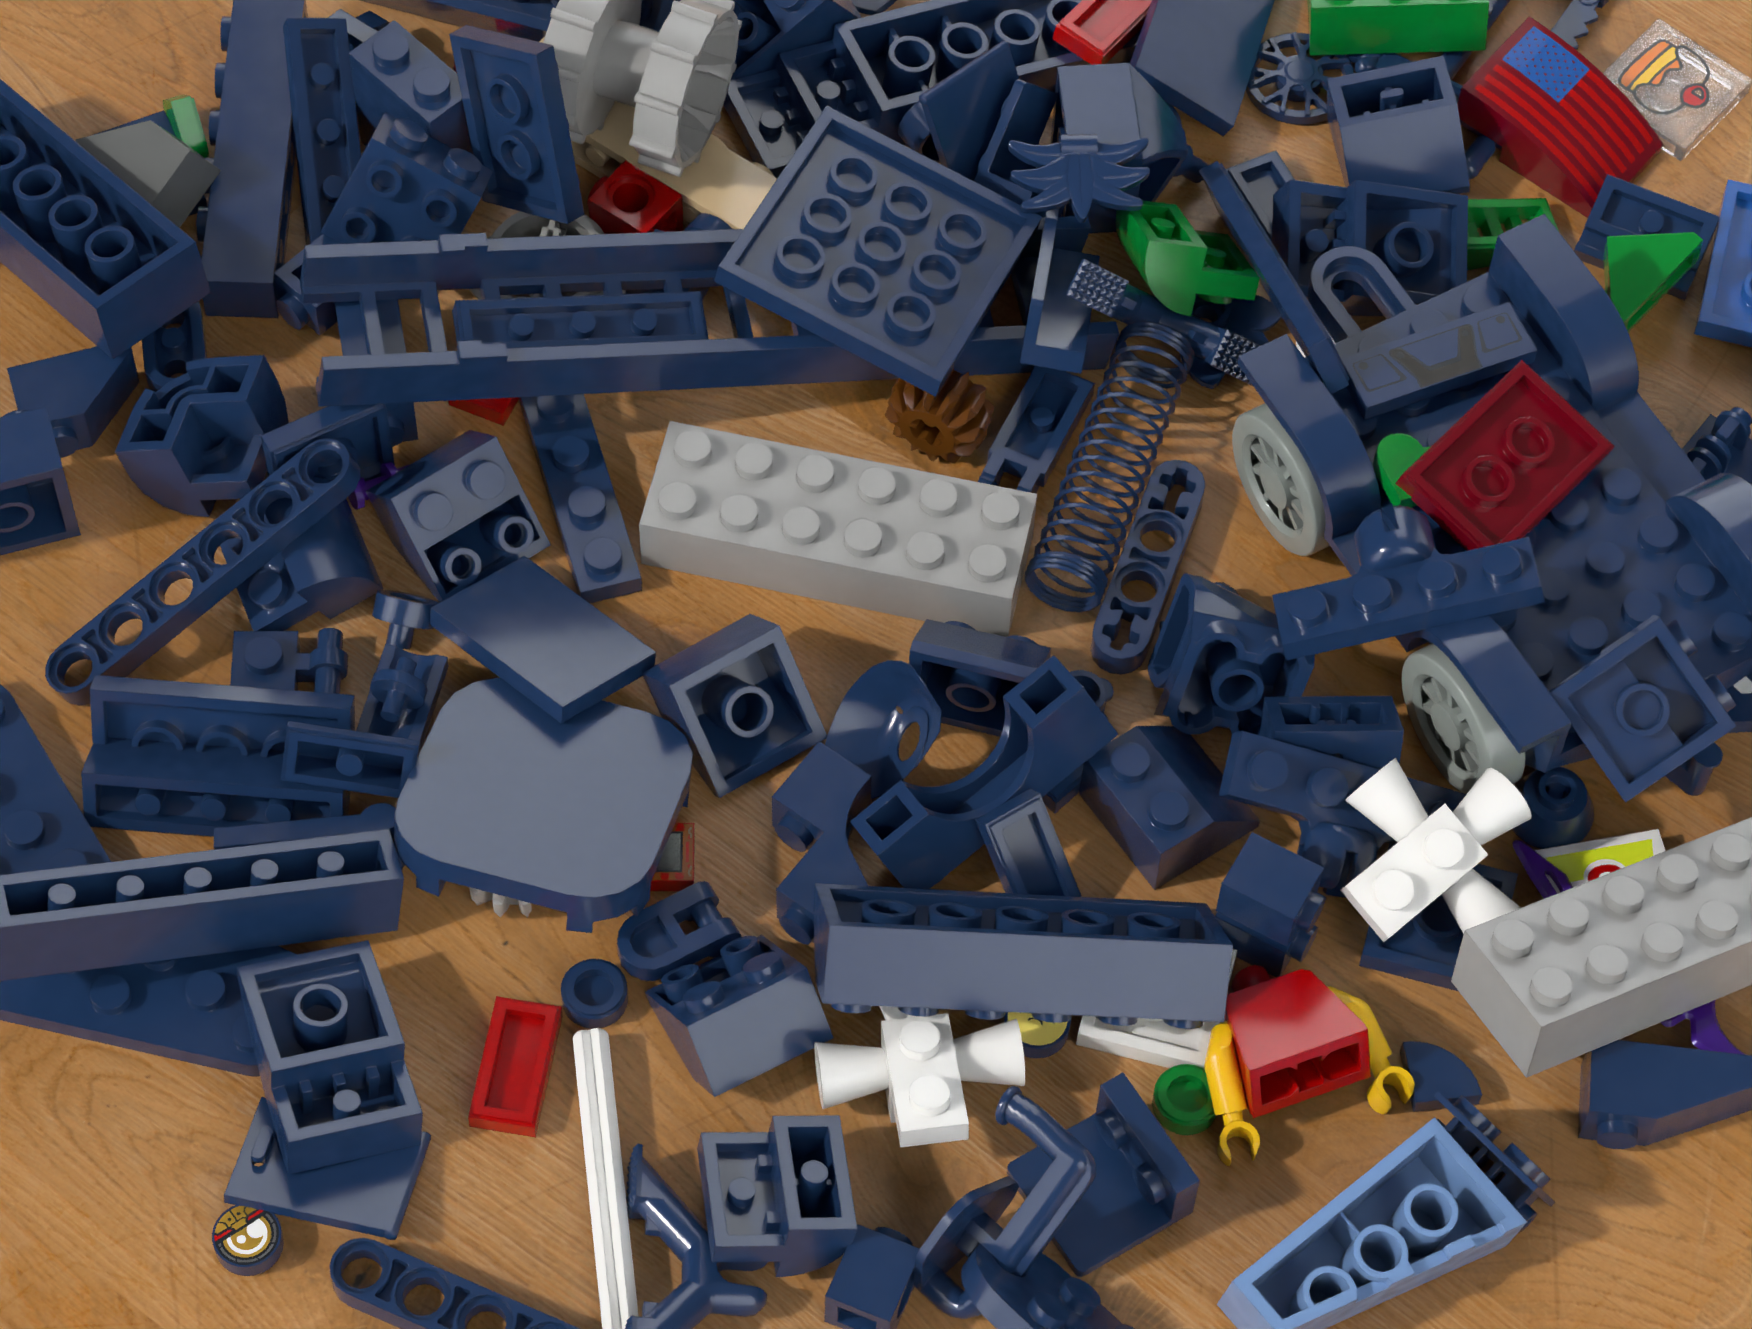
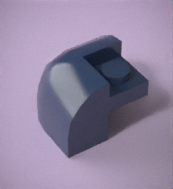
M264 355L214 357L186 362L187 373L169 381L156 393L145 388L133 407L115 450L127 474L145 495L163 507L186 515L210 517L216 500L241 499L263 481L267 466L261 435L289 423L284 395Z

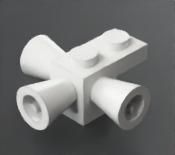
M1396 758L1345 799L1346 802L1398 842L1340 890L1383 942L1441 894L1463 934L1466 929L1521 908L1472 869L1488 856V853L1481 845L1521 825L1532 817L1524 797L1497 770L1487 768L1453 812L1444 804L1429 817Z
M880 1006L885 1018L884 1021H881V1048L815 1042L814 1044L816 1074L822 1110L885 1090L890 1121L897 1124L900 1148L969 1139V1121L961 1081L1016 1086L1025 1085L1024 1051L1017 1019L953 1039L948 1013L921 1017L902 1013L898 1010V1007Z

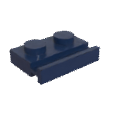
M1607 174L1574 252L1581 261L1604 269L1603 256L1607 236L1694 232L1703 239L1699 259L1666 293L1685 300L1717 228L1720 217Z

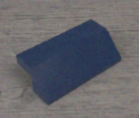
M95 675L90 687L93 744L81 772L83 811L90 827L214 837V828L348 816L351 791L281 781L288 721L355 731V695Z

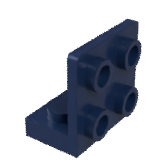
M1123 1072L1101 1084L1096 1113L1067 1129L1094 1157L1096 1177L1093 1184L1052 1238L1053 1243L1078 1277L1086 1276L1193 1213L1200 1182ZM1038 1146L1011 1161L1007 1166V1175L1019 1184L1018 1192L1024 1200L1053 1162Z

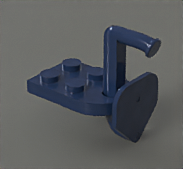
M1018 1086L1009 1087L998 1102L995 1112L997 1123L1000 1125L1009 1123L1016 1127L1047 1154L1053 1162L1004 1229L996 1222L1011 1203L1019 1188V1184L1010 1176L972 1190L958 1200L942 1217L919 1249L915 1259L913 1285L933 1305L948 1316L969 1319L983 1315L996 1329H1135L1129 1325L1122 1324L1101 1304L1100 1296L1093 1287L1081 1279L1072 1277L1060 1265L1042 1253L1093 1184L1096 1177V1163L1089 1150L1048 1112L1031 1099L1022 1095V1091ZM966 1255L968 1259L961 1270V1279L965 1289L963 1290L946 1273Z

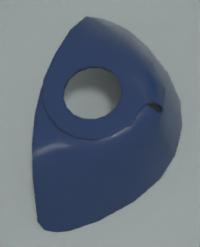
M887 660L873 665L847 691L836 711L825 745L871 775V799L882 796L900 780H904L918 766L940 733L942 710L912 665L903 661ZM896 706L903 710V714L897 711ZM917 722L920 727L917 747L907 760L901 761L899 745L902 736L912 723Z

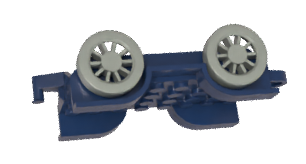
M1545 214L1498 235L1489 272L1418 305L1413 302L1385 263L1368 250L1359 247L1343 246L1325 252L1316 260L1311 271L1308 299L1320 321L1334 340V345L1340 358L1510 302L1537 348L1535 361L1528 364V366L1615 446L1610 454L1526 536L1529 537L1545 603L1395 636L1406 652L1427 642L1429 643V645L1408 655L1402 669L1403 696L1410 720L1423 748L1439 772L1454 788L1461 793L1467 794L1487 768L1497 770L1512 784H1515L1521 779L1525 765L1546 773L1556 767L1593 758L1571 727L1572 722L1550 694L1549 690L1601 655L1600 652L1653 615L1660 617L1665 625L1674 619L1679 622L1698 650L1689 659L1703 679L1714 673L1727 690L1752 672V485L1743 478L1731 473H1720L1705 480L1637 392L1639 370L1636 354L1619 312L1599 282ZM1341 280L1357 282L1364 288L1386 320L1361 331L1333 293L1332 285ZM1285 334L1238 356L1237 360L1238 366L1265 402L1239 415L1233 428L1232 446L1234 459L1245 492L1264 526L1285 549L1298 556L1307 557L1331 546L1353 576L1360 569L1354 533L1363 519L1373 511L1380 509L1385 532L1398 530L1393 505L1376 476L1372 465L1374 454L1381 440L1390 434L1402 433L1415 438L1423 447L1432 446L1510 371L1364 420L1346 387L1330 394L1315 373L1308 359L1303 357L1289 336ZM1419 506L1411 507L1428 518L1435 547L1439 553L1455 554L1466 551ZM1713 742L1665 775V777L1686 794L1691 796L1701 795L1706 789L1713 769L1722 761V750Z

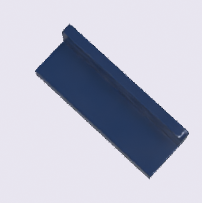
M1057 208L1046 212L1020 363L1081 374L1092 308L1068 297L1066 291L1081 260L1086 259L1099 266L1100 256L1053 248L1060 209Z

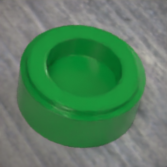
M1180 1064L1167 1069L1158 1078L1154 1088L1152 1108L1158 1122L1167 1130L1179 1135H1195L1205 1131L1214 1123L1217 1115L1214 1113L1205 1069L1202 1067Z

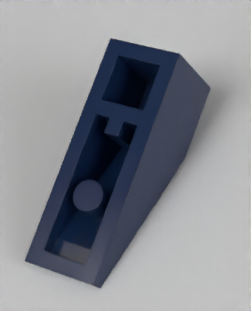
M1617 1040L1585 1053L1581 1063L1578 1138L1597 1140L1598 1144L1606 1148L1628 1149L1636 1145L1647 1146L1752 1110L1751 1055Z

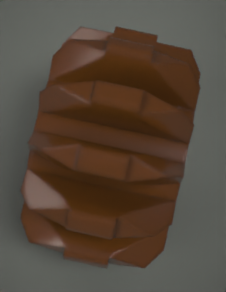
M952 369L936 397L900 378L897 379L891 389L893 393L888 400L889 406L885 417L895 425L893 435L906 439L911 443L910 451L919 449L925 452L931 461H935L941 456L947 462L955 464L962 456L970 457L973 451L980 447L988 434L986 430L991 423V415L995 407L985 398L987 388L983 385L973 384L969 380V371L961 374Z

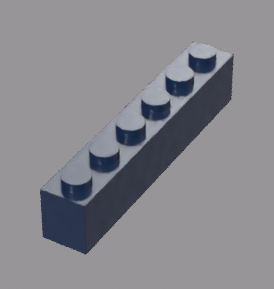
M233 0L232 15L222 16L221 49L223 52H227L226 63H216L215 95L216 98H221L220 110H211L209 115V141L211 146H215L214 158L205 157V159L221 171L205 192V194H209L208 206H199L197 212L198 242H204L200 257L211 293L202 298L206 316L279 318V311L276 306L278 295L274 272L285 264L297 157L283 25L287 18H308L306 0Z
M375 830L0 875V981L398 931L404 876L390 830Z

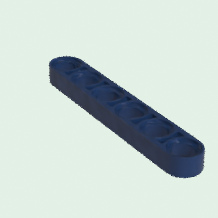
M324 438L310 443L57 647L49 656L45 667V677L49 685L68 703L78 706L90 704V687L95 675L127 677L350 496L360 480V467L346 446L338 440ZM330 458L342 459L343 467L340 474L334 480L324 484L314 482L315 470L321 462ZM281 498L293 500V508L285 520L276 524L264 522L265 511L272 502ZM233 538L243 540L242 551L234 561L223 565L215 564V552L223 542ZM185 578L193 581V589L185 601L177 605L165 604V593L172 583ZM131 619L142 620L141 634L133 643L125 646L115 644L117 629L124 622ZM79 660H91L92 671L88 679L78 686H66L65 674L69 667Z
M367 1238L351 1239L340 1245L330 1262L329 1267L333 1289L342 1302L400 1329H466L468 1322L473 1316L486 1311L495 1312L503 1317L506 1322L505 1329H580L376 1240ZM360 1258L373 1259L382 1268L380 1278L375 1284L368 1288L358 1289L345 1283L342 1276L344 1269L350 1262ZM425 1284L435 1286L444 1295L442 1305L437 1311L430 1315L420 1316L407 1310L404 1301L411 1289Z

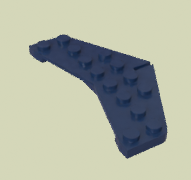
M0 684V875L111 862L13 696ZM280 946L4 980L0 982V1020L246 1076L259 1077L260 1074L240 992L237 967L297 954Z

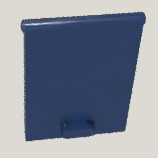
M1001 41L919 96V101L922 104L941 165L972 181L975 180L979 161L986 152L1000 119L1002 105L1010 95L1014 82L1019 79L1010 51V45L1007 41ZM1029 165L1028 170L1036 169L1037 167Z
M261 1097L224 1193V1203L264 1210L278 1215L395 1240L431 1141V1135L428 1132L422 1131L421 1145L288 1175L266 1098ZM256 1163H262L263 1165H262V1166H255L254 1164H256Z

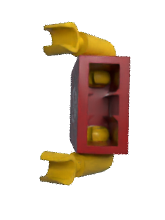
M1253 965L1242 969L1235 975L1231 985L1233 993L1227 994L1224 1022H1220L1211 1030L1204 1064L1215 1115L1222 1114L1225 1126L1218 1141L1217 1153L1220 1160L1226 1166L1231 1164V1153L1227 1145L1228 1139L1232 1137L1244 1138L1250 1145L1252 1161L1255 1160L1260 1146V1136L1257 1129L1243 1119L1242 1110L1248 1109L1254 1119L1370 1078V1069L1375 1079L1367 1090V1100L1375 1112L1386 1114L1392 1107L1390 1097L1385 1092L1383 1084L1393 1086L1397 1090L1402 1103L1405 1104L1411 1098L1415 1085L1413 1077L1407 1070L1391 1066L1387 1057L1393 1053L1370 1006L1363 999L1332 986H1326L1310 970L1299 969L1272 979L1262 966Z

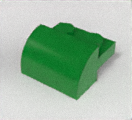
M1142 200L1143 205L1139 211L1117 210L1116 232L1121 246L1154 296L1168 309L1182 315L1191 316L1196 294L1200 298L1216 304H1230L1233 298L1255 300L1260 277L1228 234L1194 230L1182 211L1175 204Z

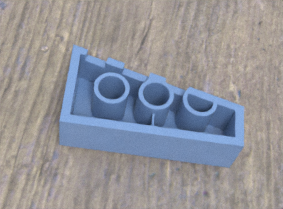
M1434 1117L1235 1278L1217 1305L1237 1329H1326L1506 1247L1527 1221Z

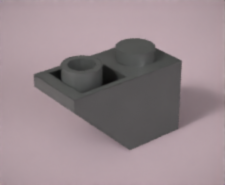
M151 120L75 140L179 228L221 171L182 140Z

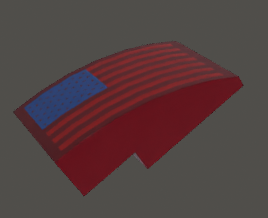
M1530 16L1461 88L1457 104L1460 120L1502 146L1499 162L1587 218L1607 174L1633 183L1661 152L1663 142L1647 120L1606 75L1562 38Z

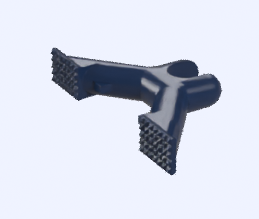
M1086 259L1081 260L1066 291L1068 297L1127 325L1136 322H1155L1168 326L1180 333L1190 343L1195 353L1194 357L1253 386L1238 366L1237 360L1238 356L1261 345L1228 329L1224 330L1192 314L1191 316L1176 313L1165 307L1156 297L1128 284V280Z
M638 1143L633 1148L632 1156L629 1158L631 1161L627 1167L629 1172L626 1175L629 1180L626 1182L629 1187L626 1190L628 1194L626 1197L628 1202V1218L645 1220V1235L659 1236L682 1262V1283L660 1303L644 1301L642 1317L632 1315L626 1320L625 1329H693L709 1314L741 1317L756 1315L766 1305L767 1293L756 1286L728 1282L719 1272L722 1270H759L767 1262H712L708 1229L642 1156L643 1145Z

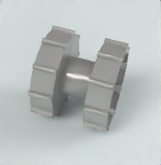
M559 0L556 8H553L551 11V21L543 43L553 45L571 141L583 144L587 135L592 134L596 129L602 130L605 118L613 107L614 102L617 101L635 107L633 135L629 145L635 147V150L639 153L638 163L681 177L684 168L690 166L693 162H699L701 152L715 124L719 123L721 118L720 112L728 92L732 74L737 67L735 60L742 21L737 19V15L733 11L735 1L674 0L671 12L662 25L660 32L639 25L642 0Z

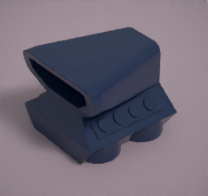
M1185 573L1180 579L1148 664V675L1153 685L1164 689L1154 715L1169 717L1172 725L1178 731L1186 734L1199 735L1209 732L1214 727L1231 730V733L1245 731L1260 735L1264 697H1302L1314 668L1315 654L1286 661L1275 613L1201 576Z

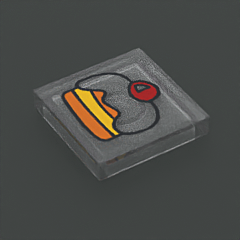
M1659 18L1603 73L1647 120L1663 142L1662 149L1679 161H1682L1749 93L1752 84L1751 78Z

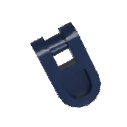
M702 881L643 909L638 916L633 914L625 920L618 931L617 951L621 966L629 975L640 980L656 981L662 979L666 973L677 967L694 964L708 956L717 957L721 955L720 950L724 945L742 937L731 918L722 917L717 909L719 903L717 895L709 882ZM685 920L695 921L699 929L685 935L679 923Z

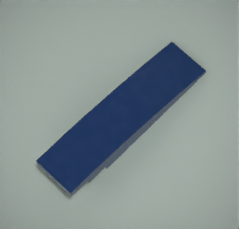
M930 0L834 25L832 40L778 53L776 69L731 80L723 105L752 161L767 167L776 178L782 173L826 106L902 145H906L898 136V126L905 113L919 101V96L1003 40L1007 41L1010 45V51L1019 79L1054 93L1057 67L1091 65L1052 39L1056 25L1082 0ZM1141 30L1106 64L1130 63Z

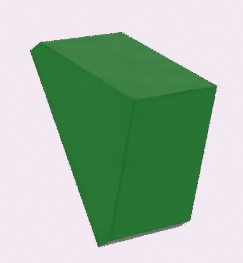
M1696 233L1607 236L1603 256L1605 292L1619 312L1628 333L1698 261L1703 239Z

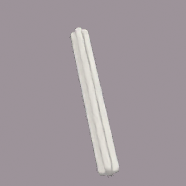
M594 1028L577 1031L573 1036V1048L602 1329H625L626 1320L632 1315L639 1317L609 1034L604 1029Z

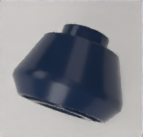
M1556 767L1546 773L1535 770L1514 784L1527 802L1532 815L1530 820L1512 829L1524 842L1539 849L1580 843L1587 836L1594 821V806L1585 784L1573 771L1564 767Z

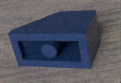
M96 346L7 368L18 410H33L47 407L60 458L67 457L76 450L93 446L139 384L132 347L114 359H111Z

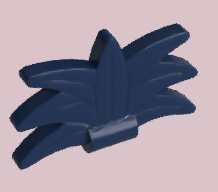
M1063 134L1059 136V143L1050 145H1032L1015 140L1009 141L1008 150L1014 156L1029 165L1037 167L1030 170L1011 171L1010 179L1012 182L1026 190L1039 194L1023 201L1020 208L1021 212H1045L1071 204L1078 221L1084 223L1092 203L1115 210L1139 211L1143 205L1142 199L1129 195L1124 191L1146 180L1150 169L1147 167H1124L1121 165L1138 157L1147 148L1149 139L1143 137L1130 142L1110 144L1098 142L1097 134Z

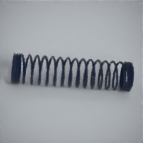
M1136 322L1127 325L1120 332L1116 342L1115 353L1110 357L1109 368L1104 372L1103 383L1098 387L1097 399L1092 403L1091 414L1085 420L1084 430L1079 435L1078 446L1073 450L1072 461L1067 465L1066 477L1060 483V493L1054 498L1053 509L1048 513L1047 525L1041 530V541L1035 546L1034 557L1029 561L1025 571L1024 580L1029 590L1038 599L1054 608L1069 612H1084L1093 610L1101 604V599L1108 583L1106 575L1114 570L1112 559L1120 554L1119 543L1126 538L1127 530L1125 527L1132 522L1133 514L1131 511L1139 503L1137 495L1145 489V481L1143 479L1151 474L1150 463L1157 459L1156 448L1163 443L1162 432L1169 427L1168 417L1175 412L1174 401L1181 396L1180 386L1186 382L1187 374L1190 373L1194 362L1195 353L1190 343L1180 333L1168 326L1155 322ZM1133 336H1148L1162 340L1174 347L1183 356L1185 363L1182 364L1172 354L1159 348L1146 345L1127 346L1125 341ZM1130 350H1146L1158 353L1173 361L1178 367H1160L1147 363ZM1123 367L1131 376H1117L1115 369ZM1122 381L1146 384L1161 392L1167 399L1147 397L1135 392ZM1154 381L1173 382V383H1171V384H1165V383H1158V382H1154ZM1117 382L1126 392H1112L1109 384ZM1176 387L1175 394L1172 397L1165 390ZM1125 396L1141 400L1153 406L1161 414H1149L1135 410L1121 402L1117 397ZM1111 397L1120 407H1105L1103 400ZM1170 403L1169 410L1165 412L1158 404ZM1110 412L1133 415L1146 421L1154 430L1140 429L1128 425ZM1105 413L1115 423H1100L1097 415ZM1164 418L1163 425L1159 428L1151 419ZM1099 428L1110 439H1094L1091 431ZM1105 428H1115L1130 432L1140 437L1148 445L1131 444L1117 438ZM1144 434H1158L1157 441L1153 443ZM1093 444L1104 455H1088L1085 446ZM1099 444L1122 447L1134 453L1142 461L1121 458L1110 453ZM1151 449V456L1147 459L1138 450ZM1081 451L1083 456L1078 457L1079 452ZM1093 459L1116 463L1128 469L1135 476L1119 475L1106 470L1094 462ZM1087 460L1099 471L1081 470L1079 462ZM1131 465H1145V472L1140 474ZM1075 467L1077 472L1072 473V469ZM1087 475L1110 479L1122 485L1129 492L1114 491L1103 487ZM1081 476L1093 487L1075 486L1072 478ZM1139 480V488L1134 491L1125 481ZM1069 483L1071 488L1066 489V484ZM1081 491L1101 494L1116 501L1123 508L1109 507L1095 502ZM1075 492L1087 503L1069 502L1066 494ZM1133 496V503L1128 506L1119 497ZM1063 499L1065 504L1059 505L1060 500ZM1075 507L1097 511L1108 516L1117 524L1104 523L1092 519L1078 511ZM1069 508L1083 520L1064 519L1060 510ZM1111 512H1126L1127 518L1124 522H1121V520ZM1056 514L1059 520L1053 521V517ZM1063 524L1077 536L1058 535L1053 526ZM1070 524L1090 527L1103 533L1110 540L1091 537L1078 531ZM1105 528H1120V536L1115 538ZM1050 530L1052 536L1047 537V532ZM1057 540L1061 546L1070 552L1051 551L1047 542ZM1063 540L1083 543L1096 549L1104 556L1085 553L1075 549ZM1098 544H1114V552L1109 555ZM1044 547L1046 552L1040 554L1041 548ZM1091 560H1108V568L1103 571ZM1040 568L1051 580L1065 588L1083 593L1095 592V595L1076 597L1058 592L1043 583L1034 571ZM1047 568H1057L1070 572L1086 581L1092 588L1079 587L1067 583L1053 575Z

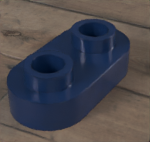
M199 301L142 339L145 374L150 390L155 391V393L166 383L175 379L170 378L172 375L187 373L186 362L207 358L204 321ZM170 324H181L179 328L166 329Z

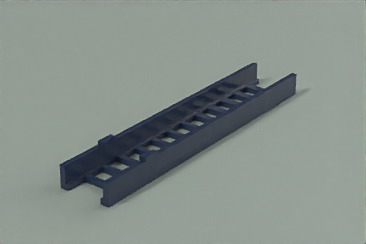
M1076 216L1058 217L1053 248L1082 253L1091 230L1089 218L1087 217L1084 223H1080ZM1045 218L1041 219L1036 234L1011 273L1023 325L994 327L989 309L953 367L955 371L961 374L969 371V376L1032 373L1035 366L1020 363ZM743 229L487 238L486 233L439 235V239L434 241L305 245L300 278L303 303L359 301L368 355L322 357L319 377L316 378L315 385L319 407L898 379L899 377L791 322L794 336L753 337L745 297L724 286L734 338L507 348L506 343L482 344L481 340L458 341L457 351H447L437 290L480 289L482 299H501L500 295L543 294V297H561L562 293L603 291L604 295L623 294L622 290L663 289L664 293L683 292V288L722 286L714 282L718 266ZM420 299L429 352L385 354L376 300ZM1116 321L1090 322L1082 370L1106 368L1120 334Z

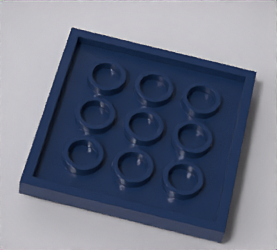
M826 106L718 266L714 282L936 397L1036 234L1042 216L1036 213L1021 212V205Z

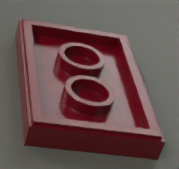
M1521 360L1415 461L1395 484L1410 495L1413 502L1461 547L1468 551L1525 538L1610 454L1615 446Z

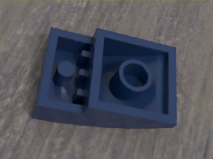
M1291 179L1273 194L1272 244L1308 301V287L1314 263L1325 252L1343 246L1359 247L1378 256L1416 305L1467 282V195L1355 180L1348 187ZM1341 280L1332 285L1333 293L1351 316H1384L1364 288L1357 282Z
M369 940L237 967V977L251 1042L288 1175L421 1145L423 1112L404 1061L405 1042Z

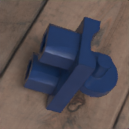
M385 644L377 670L373 675L369 688L370 691L356 731L419 740L420 754L449 667L448 658L441 655H417L397 646Z

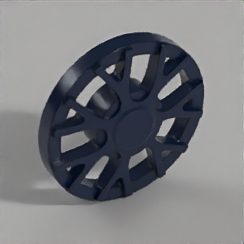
M1292 32L1271 37L1260 44L1246 87L1247 95L1261 112L1275 120L1296 125L1327 120V104L1317 95L1320 93L1321 88L1327 90V79L1334 77L1323 76V71L1340 69L1343 76L1354 74L1349 58H1346V55H1325L1316 61L1308 57L1307 55L1310 52L1309 34ZM1295 47L1297 55L1286 57L1280 49ZM1261 60H1265L1278 65L1277 70L1258 68L1257 65ZM1275 82L1277 91L1267 97L1258 89ZM1287 99L1293 102H1305V110L1286 108ZM1281 101L1282 104L1279 106L1275 102ZM1314 105L1317 109L1310 110V106Z

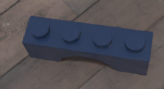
M1054 655L1003 696L1005 722L1002 734L992 753L977 769L962 779L936 787H922L900 780L850 821L904 888H932L985 844L975 819L1029 788L1040 793L1043 798L1051 789L1119 735L1084 687Z

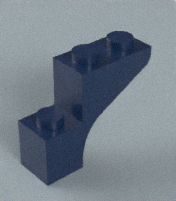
M820 741L772 796V826L775 828L777 835L785 844L796 851L805 852L808 850L776 888L777 918L780 925L792 938L806 945H809L811 942L814 943L815 883L868 886L848 842L855 828L850 821L871 805V775Z

